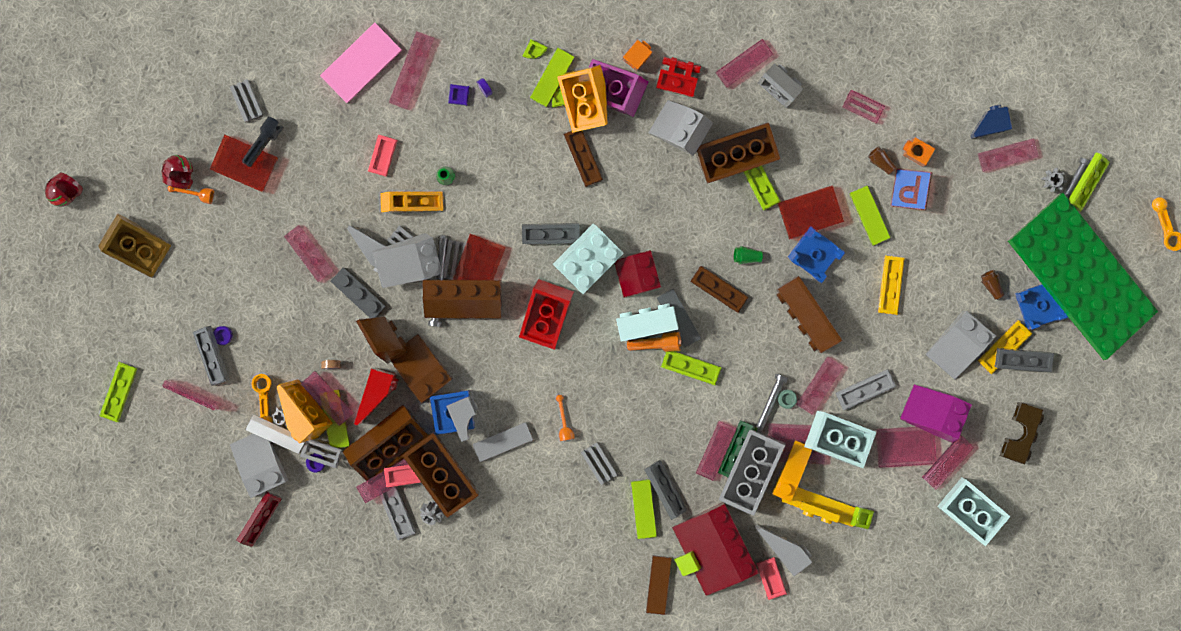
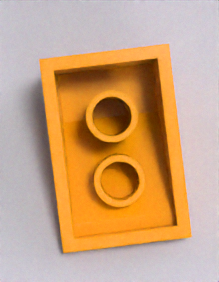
M601 65L568 72L557 77L572 133L608 124L606 83Z
M299 380L282 383L277 386L287 428L291 432L293 439L298 441L299 444L318 438L333 424Z

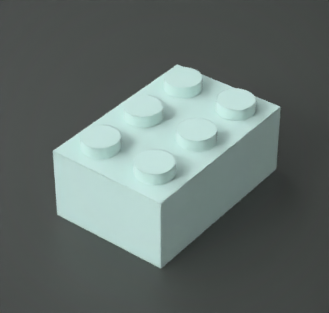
M592 224L553 265L584 294L624 253L595 224Z
M669 303L659 305L658 310L651 311L650 307L640 309L639 314L632 315V311L622 313L620 318L616 319L621 341L679 329L674 306L670 307Z
M817 411L804 447L853 466L864 468L876 432L826 412Z
M962 477L937 506L984 546L990 542L1010 518L1006 512Z

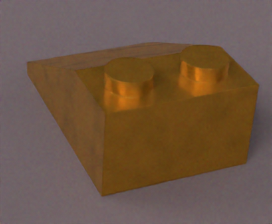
M118 213L98 245L101 252L151 278L172 246Z

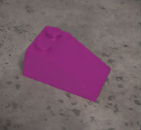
M592 59L589 67L601 65L606 83L607 107L634 117L649 82L640 75Z
M914 384L900 420L953 443L960 437L972 404L957 397Z

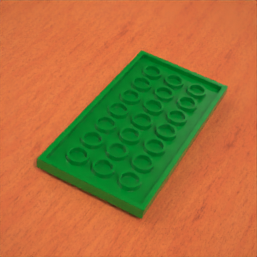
M1064 193L1059 194L1008 240V243L1103 361L1109 359L1158 312Z

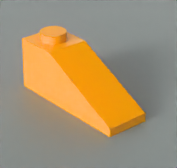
M443 192L380 193L381 212L443 211Z
M795 440L772 490L773 495L791 502L812 452L811 449L804 447L805 444Z

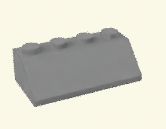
M750 429L719 500L754 516L786 443Z

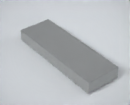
M886 369L835 394L842 409L846 410L896 387L889 370Z
M525 422L476 442L473 446L481 462L532 441L533 438Z
M386 483L377 486V491L397 540L415 534V529L398 487H386Z

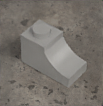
M468 396L447 405L461 442L470 438L468 425L472 416L477 414L475 410H478L475 400L470 399Z

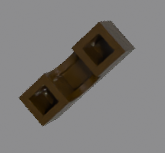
M1017 402L1012 420L1022 425L1023 435L1017 440L1005 438L999 456L1024 465L1026 461L1030 460L1032 454L1030 450L1031 445L1036 442L1038 425H1041L1044 419L1042 409Z

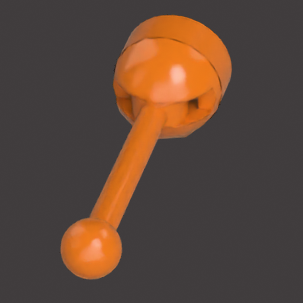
M171 186L167 188L169 192L176 191L199 196L203 203L211 204L213 202L214 189L203 188L200 192Z
M557 395L556 400L559 402L563 428L559 431L560 441L575 439L573 430L567 427L562 403L564 398L562 395Z

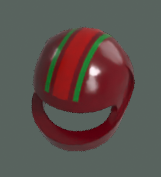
M183 155L168 157L161 169L162 182L174 188L191 189L193 184L191 179L193 166L190 160Z
M62 172L52 177L45 186L47 200L57 207L71 204L83 191V187L76 180Z

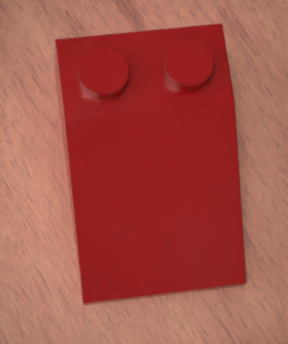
M538 279L530 297L519 338L555 350L574 291Z
M371 368L354 422L355 425L362 424L392 391L396 390L399 379H396L397 374L379 368Z

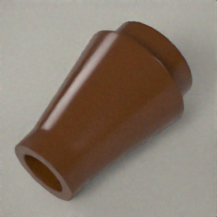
M878 146L868 155L870 162L888 175L895 170L896 166L884 148L881 149Z
M990 270L981 275V283L991 293L994 300L1005 295L999 273H996L995 270Z

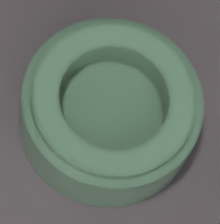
M783 390L779 393L777 400L781 407L790 409L796 405L797 396L791 390Z

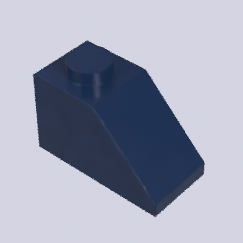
M1001 104L991 106L990 110L984 113L971 133V139L1011 130L1012 125L1008 106L1003 108Z

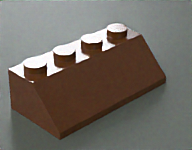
M769 122L701 144L696 151V156L707 184L780 160Z
M799 276L792 278L776 289L778 300L781 304L785 303L789 308L787 313L792 320L796 318L800 324L797 326L803 336H808L810 339L808 344L814 352L822 353L843 341Z
M423 280L424 318L501 319L502 280Z
M402 405L342 452L350 466L371 485L385 474L384 468L397 465L404 459L402 455L427 437L428 434L413 414Z
M435 431L402 455L447 518L479 496L478 490L440 437L436 435Z

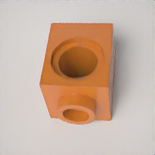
M637 40L623 56L622 60L637 72L652 55L651 46L645 41L640 42Z
M915 137L912 140H908L904 145L903 150L905 152L903 156L923 167L926 166L935 148ZM914 146L921 148L922 153L920 156L914 155Z

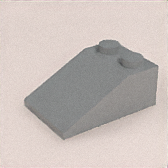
M774 63L761 77L758 84L787 108L803 90L802 84L795 77L791 79L786 74L788 71L780 64L777 66Z
M667 100L648 133L694 156L713 123L705 115L684 105Z
M426 233L372 251L382 288L425 280L442 274L433 237Z
M962 311L925 355L953 379H956L996 336L969 312Z
M251 434L230 444L240 476L250 498L289 481L271 441L256 434Z
M758 524L755 526L793 576H796L812 563L809 559L812 555L803 544L799 546L796 542Z

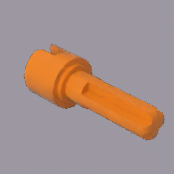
M680 332L663 333L661 337L627 341V349L630 351L645 349H663L665 352L681 351V348H679L681 346Z

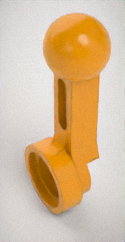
M1162 197L1155 198L1152 202V208L1157 212L1164 231V245L1168 250L1178 251L1181 249V233L1173 230L1167 212L1168 203ZM1171 236L1177 237V244L1175 246H1170L1169 244Z
M258 374L252 379V388L259 393L260 418L273 423V419L269 416L268 392L272 382L267 375ZM260 379H266V388L259 389L257 382Z

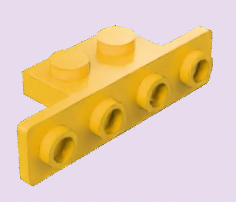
M797 487L791 502L781 499L782 502L803 510L802 514L813 518L814 515L822 517L821 521L832 524V521L853 527L850 524L855 507L799 487Z

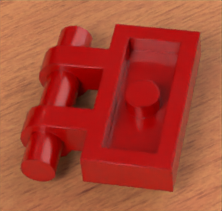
M664 57L662 64L668 65L669 70H660L656 89L693 98L698 78L691 77V73H699L701 66L694 65V62L690 61L688 63L679 61L675 57ZM675 68L686 70L685 75L675 73Z

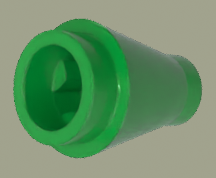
M443 166L437 170L436 179L441 185H449L454 181L455 173L450 167ZM443 172H447L448 175L446 178L441 177V174H443Z
M744 246L735 247L733 259L739 265L761 263L763 252Z

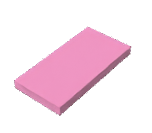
M374 23L320 76L348 104L402 50Z

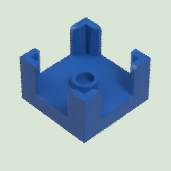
M810 227L788 255V258L822 283L827 277L825 271L835 258L840 260L845 252L813 227Z
M1042 284L1015 293L1027 329L1032 330L1041 327L1040 325L1068 317Z
M469 390L430 396L436 435L457 432L447 405L468 396L470 397ZM473 416L470 419L468 430L475 428Z

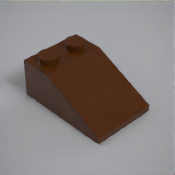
M376 317L356 321L374 354L385 363L389 364L407 353L405 349L407 344L402 336L398 337L396 334L397 327L393 320L389 321L386 317Z
M417 334L406 343L405 349L407 353L392 361V364L418 400L423 403L453 378L420 335Z

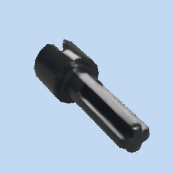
M268 116L259 129L261 134L242 159L244 165L251 167L269 141L275 140L284 127L282 125L278 126L279 122L276 119Z

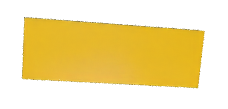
M885 256L878 313L898 315L905 258Z
M1017 320L977 361L992 374L997 369L995 367L997 348L1018 349L1032 333Z

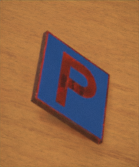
M896 169L891 207L927 210L933 172Z

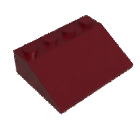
M724 502L672 527L684 553L693 551L701 567L700 570L694 573L706 596L740 583L759 573Z

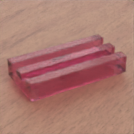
M850 90L842 108L877 124L885 106ZM851 96H854L862 101H865L879 108V110L877 111L865 104H862L852 99ZM850 102L875 114V118L849 106L848 103Z

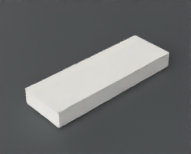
M256 415L252 416L246 428L247 431L298 454L304 445V442L299 444L298 441L294 440L289 430Z

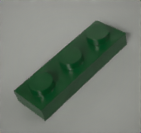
M739 421L718 470L719 474L727 478L729 477L749 430L757 431V427L744 421Z

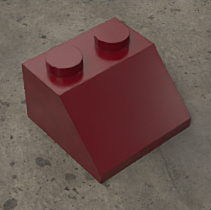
M651 250L618 259L614 263L623 298L661 288Z

